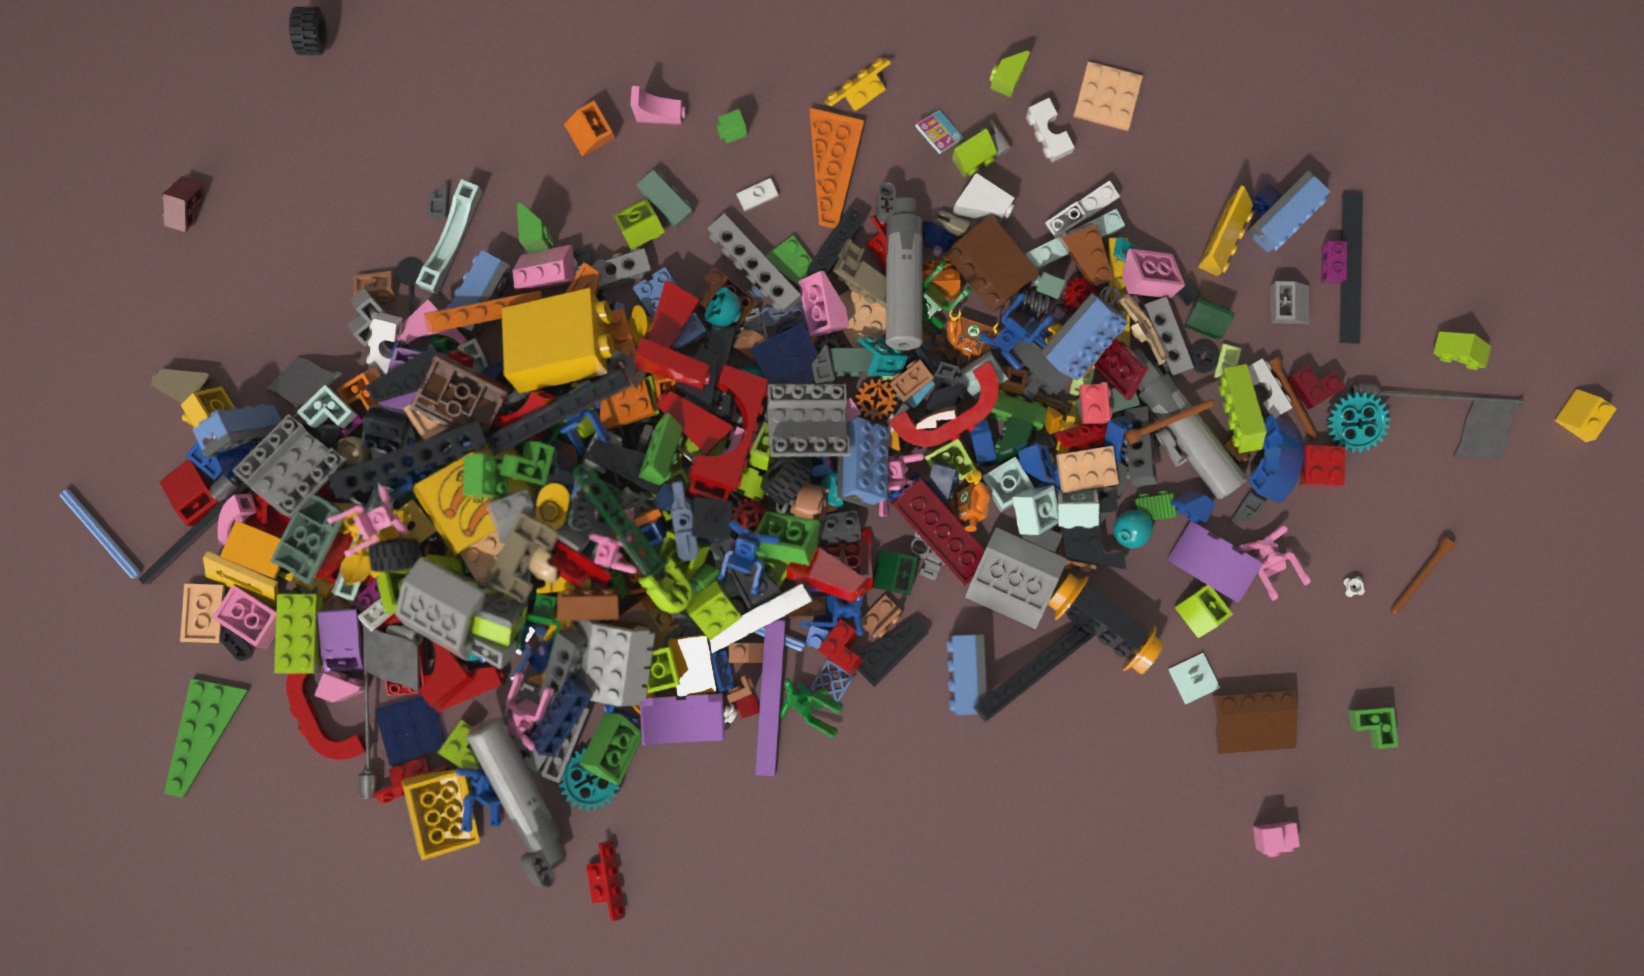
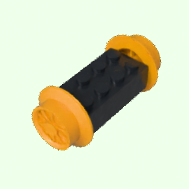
M1069 572L1056 587L1048 602V605L1056 610L1054 619H1059L1063 613L1067 614L1071 621L1081 624L1083 630L1098 637L1099 642L1114 649L1115 654L1127 658L1122 666L1123 671L1132 667L1140 674H1143L1158 657L1165 644L1155 636L1157 627L1153 626L1147 630L1088 585L1084 586L1089 578L1088 576L1078 579Z

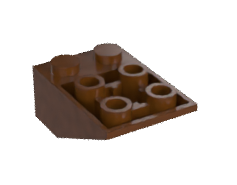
M713 266L691 295L700 300L701 304L699 306L706 311L711 299L715 301L718 297L716 295L717 291L723 287L731 290L740 300L739 312H741V315L736 322H732L727 326L737 329L758 304V301Z

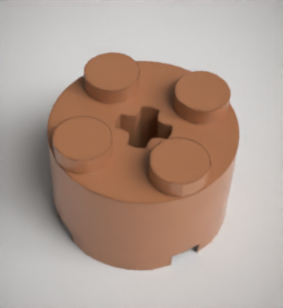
M806 483L797 494L796 502L792 504L791 514H795L796 517L824 521L829 508V502L826 501V493L829 494L830 489Z

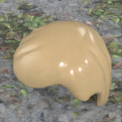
M349 436L338 441L337 453L346 459L345 463L352 467L370 460V450L362 448L361 438Z
M539 545L528 566L530 572L534 576L548 582H557L560 577L556 574L557 568L548 564L554 555L550 550H546Z

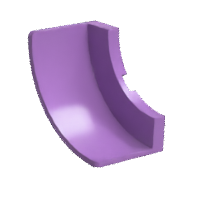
M1192 521L1168 557V561L1236 602H1240L1263 565L1262 562Z
M722 694L653 697L640 701L643 745L723 741L725 739Z

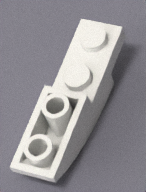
M1108 181L1045 223L1056 239L1055 235L1079 226L1120 198V195L1112 183Z

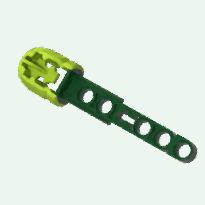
M589 464L576 466L573 471L575 480L581 488L584 487L586 495L643 572L639 582L643 587L647 588V593L661 610L669 613H678L685 609L692 600V587L681 570L675 567V562L672 558L666 557L661 559L603 481L597 478V473ZM581 468H585L588 472L586 479L581 478L579 475ZM593 484H597L600 488L597 495L591 491ZM605 500L611 502V509L609 511L603 507ZM620 517H621V518H622V520L620 521L621 524L617 525V524H616V522L618 521L617 518H620ZM629 531L635 535L632 543L627 540V533ZM640 547L646 549L647 554L645 558H641L638 554ZM662 569L669 579L664 577L658 584L653 579V576L657 577L662 572Z

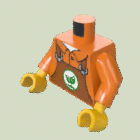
M960 308L957 314H953L952 310L949 311L950 318L947 334L949 342L954 345L953 350L960 352L957 360L958 363L968 365L971 356L978 358L980 355H984L993 349L981 341L979 335L984 333L994 339L1002 331L997 327L999 322L992 328L960 317Z
M977 470L966 473V480L969 483H974L955 494L951 501H947V505L955 517L962 524H965V530L969 532L976 531L977 523L987 517L991 488L980 482L981 473Z

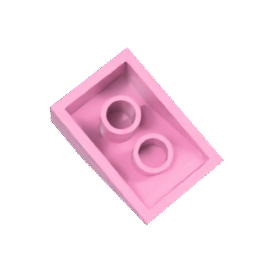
M819 271L799 281L809 337L829 335L849 327L846 307L824 271Z
M235 585L231 587L212 617L258 648L267 650L276 636L277 609Z

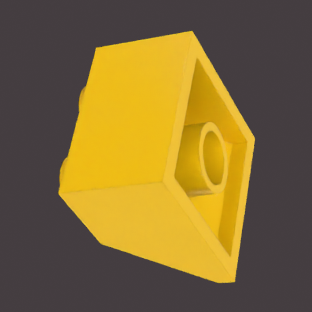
M1575 389L1554 420L1583 441L1589 442L1596 440L1617 408L1601 397Z

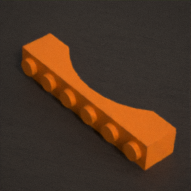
M529 291L485 302L425 312L424 318L427 332H438L501 319L502 308L542 299L541 291Z

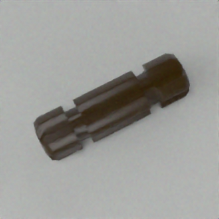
M1038 391L1035 400L1041 403L1044 402L1045 405L1058 410L1061 409L1065 413H1069L1072 409V404L1069 402H1063V400L1052 395H1046L1042 391Z

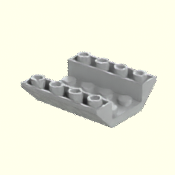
M768 384L767 420L771 456H850L849 437H847L845 417L847 403L846 384Z
M288 414L245 457L233 472L280 513L291 518L329 479L328 475L335 473L346 462V459L332 448L329 450L309 434L301 423Z
M996 527L965 598L1036 629L1060 578L1067 558Z
M421 557L403 581L396 616L404 625L461 658L468 660L473 642L466 639L471 615L482 609L486 592Z

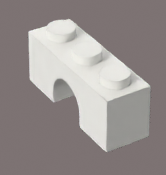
M1050 98L1029 107L1026 118L1028 123L1034 126L1036 139L1038 142H1042L1046 158H1050L1051 162H1054L1071 154L1075 147L1066 131L1061 134H1053L1049 131L1047 124L1054 121L1058 114Z
M380 312L372 319L370 324L372 335L368 342L370 353L366 361L369 364L368 370L376 367L381 375L387 374L392 355L391 350L385 345V340L394 342L401 336L403 318Z
M1262 358L1248 367L1253 386L1261 385L1267 390V399L1259 405L1266 419L1271 414L1279 416L1292 408L1291 399L1287 394L1284 395L1281 390V383L1277 378L1273 377L1272 369L1268 362H1264Z

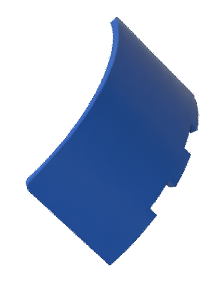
M1271 414L1264 420L1266 428L1263 449H1265L1264 459H1261L1258 468L1248 481L1257 494L1280 503L1290 494L1301 473L1303 445L1301 436L1294 424Z

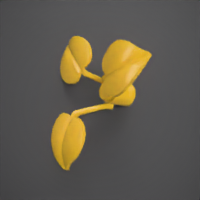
M333 503L344 512L358 506L354 503ZM392 510L407 528L411 515L402 510ZM360 511L345 516L338 532L343 534L351 531L356 545L360 544L357 534L362 533L354 517L359 515ZM393 523L380 529V535L385 539L391 540L401 536V533ZM362 549L358 550L359 555L352 554L347 556L341 563V575L347 585L361 582L371 572L369 556H363Z

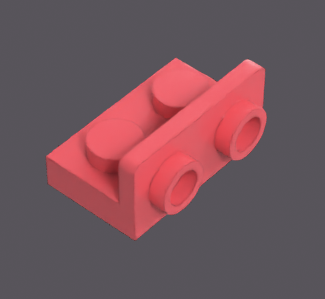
M1107 382L1080 385L1082 424H1103L1108 422L1112 417V408L1109 406L1111 391Z

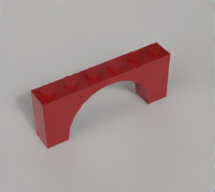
M461 350L448 353V357L473 369L475 357ZM542 390L532 392L525 405L517 412L504 413L499 411L492 425L505 428L554 403L557 398ZM545 431L526 441L538 442L543 440Z
M723 365L715 388L731 395L738 405L744 421L743 435L739 445L724 455L708 457L697 454L693 459L688 475L689 478L731 492L740 487L743 476H740L742 469L746 468L748 462L746 454L753 445V440H751L752 433H756L759 422H756L757 416L761 415L764 407L761 402L763 397L766 398L768 394L767 379Z
M393 614L376 629L387 633L386 629L388 626H402L404 624L396 614ZM432 641L436 653L434 671L427 684L419 692L431 707L438 709L471 682L473 678L470 675L472 672L465 663L461 664L456 654Z

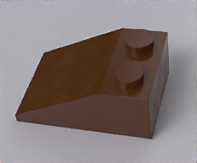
M634 533L631 534V543L635 539ZM623 546L620 547L619 553L622 554L620 562L634 565L638 569L636 573L622 571L628 595L647 591V588L643 587L639 582L643 572ZM640 547L638 551L641 558H645L647 554L646 549ZM662 571L657 577L653 576V579L658 584L665 577L664 572Z
M647 591L635 596L619 611L618 619H610L606 624L632 630L637 625L648 627L649 632L655 633V638L674 619L669 612L661 610Z

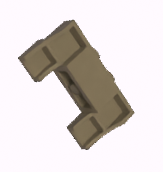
M851 239L846 240L838 255L840 259L833 271L845 279L844 283L850 286V290L864 296L865 301L871 304L878 303L886 309V277L866 262H860L864 249H860L853 244Z
M520 512L510 534L506 538L502 550L498 554V558L486 583L510 595L519 602L525 603L533 585L525 580L523 576L539 545L546 550H552L560 532L546 523H541L528 513Z

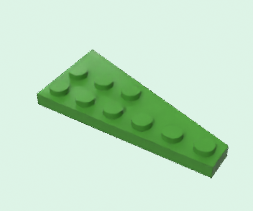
M191 678L164 794L186 797L197 779L201 768L209 759L210 753L215 749L230 724L234 713L239 709L243 698L248 694V689Z

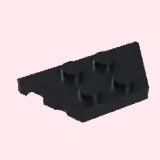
M923 327L922 345L914 349L924 366L934 377L940 362L955 366L958 362L940 330ZM933 380L938 390L945 388L947 385Z

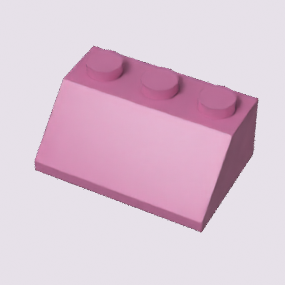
M566 245L521 255L513 269L514 289L529 292L571 284L575 278L572 245Z
M1131 248L1128 250L1122 278L1129 294L1172 298L1185 286L1173 254Z

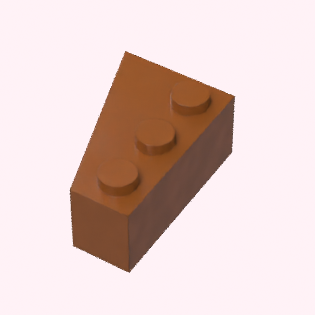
M1089 223L1055 235L1089 284L1097 286L1113 280L1098 225Z
M619 587L579 591L571 589L562 590V592L558 593L557 597L558 620L618 619Z

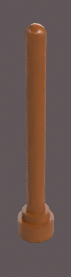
M1278 356L1268 362L1272 373L1275 372L1285 393L1291 399L1292 406L1310 439L1316 441L1318 435L1281 369L1283 362Z
M1210 399L1138 430L1137 428L1127 429L1125 432L1126 438L1130 445L1137 443L1141 436L1209 409L1215 405V402Z
M1446 537L1439 541L1437 552L1392 607L1391 612L1393 614L1399 613L1444 554L1454 550L1456 544Z

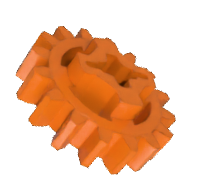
M872 379L870 385L863 383L864 389H858L861 395H856V399L860 400L856 403V406H861L859 411L861 413L865 412L864 418L871 416V421H874L875 417H878L879 421H881L883 415L886 418L889 417L888 411L894 412L891 405L897 404L896 401L892 400L896 398V394H891L893 388H887L888 382L882 385L881 379L877 383H874ZM875 388L871 394H865L868 390ZM881 389L887 393L888 397L883 396ZM878 392V399L881 401H879L876 404V408H874V401L871 399H874L876 393ZM863 402L869 404L871 411L865 407ZM880 407H886V409H884L883 411L878 412V409Z

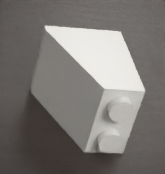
M976 173L956 202L952 214L984 220L990 214H993L1001 223L1003 218L1007 220L1015 206L1012 204L1014 197Z

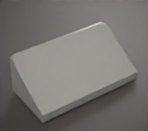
M565 522L560 528L556 529L560 532L558 539L576 551H583L589 542V538L573 530Z

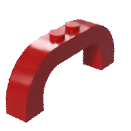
M989 360L972 371L981 388L980 399L973 407L944 424L931 429H917V423L907 409L889 420L892 428L905 441L923 447L936 446L949 439L953 442L962 436L961 432L967 429L970 432L977 428V423L991 412L999 397L1000 381L993 363Z
M288 674L286 694L291 705L290 712L294 718H297L299 723L298 729L301 735L305 736L310 746L320 755L334 760H346L365 754L366 743L362 734L355 735L345 741H338L331 738L325 731L308 694L307 685L312 674Z

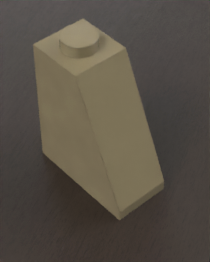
M160 369L153 375L150 385L178 402L183 403L192 393L208 390L215 377L202 372Z

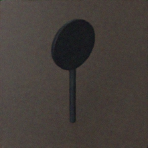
M415 258L403 259L396 267L397 279L402 284L409 285V317L413 314L412 285L416 284L423 267L422 263Z

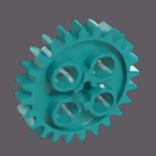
M1354 391L1353 396L1346 393V399L1340 396L1339 404L1333 402L1336 408L1329 409L1332 416H1326V418L1331 422L1327 423L1326 426L1332 428L1327 433L1333 435L1331 440L1333 442L1337 441L1336 445L1338 447L1343 445L1345 451L1350 447L1352 453L1357 448L1362 453L1364 447L1368 451H1370V445L1377 447V440L1383 442L1381 435H1388L1384 429L1390 428L1386 421L1391 420V418L1385 416L1389 413V410L1383 409L1386 404L1384 402L1379 403L1381 400L1379 397L1374 398L1372 393H1369L1367 396L1365 391H1362L1359 396V393ZM1371 407L1370 414L1364 415V410ZM1347 410H1352L1351 416L1344 418V413ZM1368 426H1372V431L1369 434H1365V429ZM1352 428L1353 433L1350 436H1345V432Z
M583 748V754L575 751L576 757L570 756L571 762L567 764L564 776L561 778L564 783L560 784L559 787L565 788L561 793L562 795L568 794L566 802L573 800L572 807L579 804V810L586 806L587 811H590L591 806H593L595 811H598V805L600 804L605 808V801L612 803L610 797H617L614 791L621 790V788L608 781V787L601 789L598 785L601 777L595 778L592 785L591 783H586L577 789L575 788V785L588 779V774L595 776L580 765L586 749ZM575 770L582 772V778L579 781H575L572 777ZM584 787H588L591 790L590 797L586 799L581 796V790Z

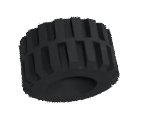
M318 6L293 7L291 10L289 34L292 47L297 55H322L325 51L327 42L326 23L324 15Z
M781 456L766 471L760 488L778 504H784L794 498L805 486L811 473V467L798 456Z
M592 485L591 491L597 495L600 488L598 485ZM606 486L623 510H626V506L622 504L625 502L624 499L619 498L621 494L615 491V488ZM583 487L582 491L576 493L577 497L572 499L574 505H571L570 510H573L571 518H575L573 523L575 526H579V530L585 531L587 534H611L614 531L603 516L598 521L593 515L594 504L586 495ZM609 500L603 502L605 510L609 511L611 509V502ZM617 518L616 524L619 525L622 518Z
M396 539L370 544L368 546L370 570L374 572H391L412 569L420 558L419 540Z

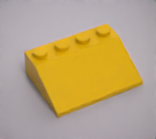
M1241 186L1228 200L1197 266L1217 277L1222 272H1226L1230 264L1227 260L1230 255H1234L1238 247L1235 243L1237 239L1242 238L1245 232L1243 226L1245 222L1250 221L1253 215L1251 211L1253 203L1245 187Z
M456 770L421 774L401 780L417 850L422 860L480 843L473 812L472 832H463L461 829V824L463 823V799L469 792L465 776L456 775Z

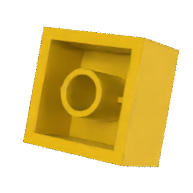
M222 386L194 392L181 404L185 412L182 420L188 422L194 429L201 420L210 418L212 412L219 409L227 411L235 407Z

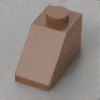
M764 643L729 644V663H763Z

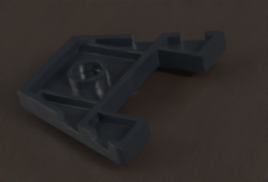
M1116 494L1098 501L1099 513L1118 511ZM1100 522L1099 526L1085 528L1083 526L1064 528L1061 526L1065 558L1126 569L1124 551L1104 554Z

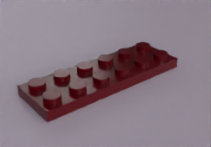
M918 478L890 503L964 585H967L973 579L985 549L969 531L965 530L962 523L921 478Z

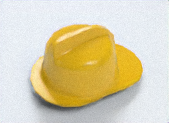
M640 305L634 307L629 319L636 346H639L641 337L649 339L654 321L646 316L644 309Z
M557 483L544 486L539 493L535 517L538 521L548 524L555 530L564 524L569 505L567 489Z

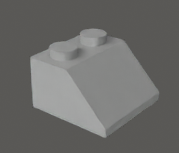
M527 490L489 503L486 507L501 544L506 542V538L510 534L520 512L528 513L536 519L534 507Z

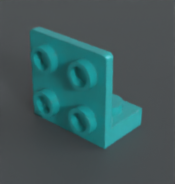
M869 335L858 337L857 341L874 354L868 373L873 376H895L902 372L908 356L902 350H896L886 345V337L874 338Z

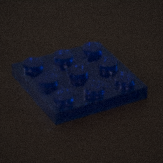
M803 323L751 347L765 379L768 380V384H811L815 382L812 363L819 354Z
M423 696L375 709L390 766L435 753L445 741L438 713L435 708L427 703Z

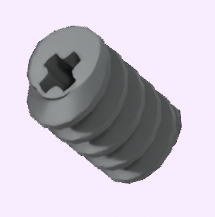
M1024 289L1022 293L1026 295V298L1015 311L1017 312L1022 307L1023 314L1029 309V315L1036 311L1038 318L1044 313V319H1046L1051 305L1049 295L1042 299V293L1035 297L1034 291H1031L1028 295L1027 289ZM1020 291L1012 296L1010 307L1021 294Z

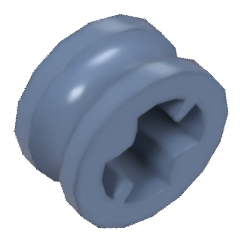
M752 285V289L746 292L759 303V299L765 297L756 286Z

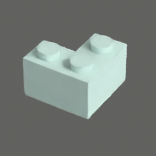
M326 385L297 411L314 428L319 427L328 417L338 426L345 428L357 416L342 398Z

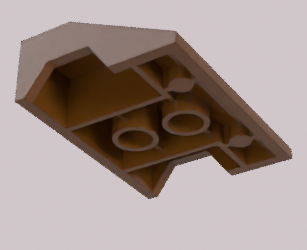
M990 214L945 253L946 257L992 312L1001 309L1014 294L1041 273L993 214Z
M439 352L434 356L432 365L420 385L410 408L451 429H456L475 421H482L487 434L510 388Z
M1295 690L1212 695L1217 715L1216 740L1218 754L1296 748L1297 702Z

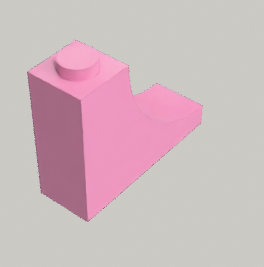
M632 86L631 107L637 122L682 124V118H685L686 107H683L681 100L657 97L646 93L640 86Z
M426 300L402 323L401 336L397 338L404 346L408 344L410 347L425 339L433 338L435 335L445 338L451 337L460 344L468 342L467 338L457 328L427 332L424 313L438 310L429 300Z

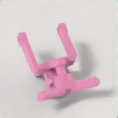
M916 453L899 456L898 458L896 456H888L887 490H900L904 485L914 483L915 480H909L905 476V473L908 471L906 463L923 460L924 454ZM887 499L880 502V517L888 516Z
M382 485L379 487L383 506L367 512L364 506L358 505L327 519L330 524L349 514L360 511V514L355 516L354 519L364 539L373 536L372 539L345 551L346 557L375 543L379 538L377 530L392 523L401 535H408V529L400 521L397 514H394L392 511L393 506L390 502L386 486Z
M594 507L595 519L598 521L602 515ZM630 509L624 510L632 521L634 511ZM631 531L627 533V540L631 542ZM590 535L589 539L599 543L594 563L601 567H612V569L630 573L637 572L636 566L620 562L622 554L619 553V550L623 545L619 540L615 541L611 538L603 537V535Z
M1286 525L1280 526L1270 535L1264 537L1262 541L1257 540L1242 544L1238 548L1243 552L1254 550L1256 556L1263 563L1258 574L1267 588L1272 601L1276 600L1278 595L1267 577L1286 569L1287 559L1291 561L1303 584L1307 585L1310 582L1308 575L1303 571L1295 555L1290 552L1284 555L1283 553L1280 554L1278 545L1273 542L1288 531Z
M519 672L513 677V684L506 701V706L512 710L513 715L508 721L510 725L504 726L510 736H515L529 750H533L535 744L524 733L530 735L533 730L534 721L543 718L554 689L549 687L544 690L540 705L529 699H524L519 704H515L517 693L524 678V674Z

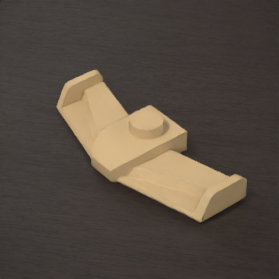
M1126 293L1116 303H1121L1135 321L1131 326L1134 337L1139 338L1141 343L1146 340L1148 341L1158 360L1156 365L1159 366L1166 361L1169 355L1149 318L1130 294Z

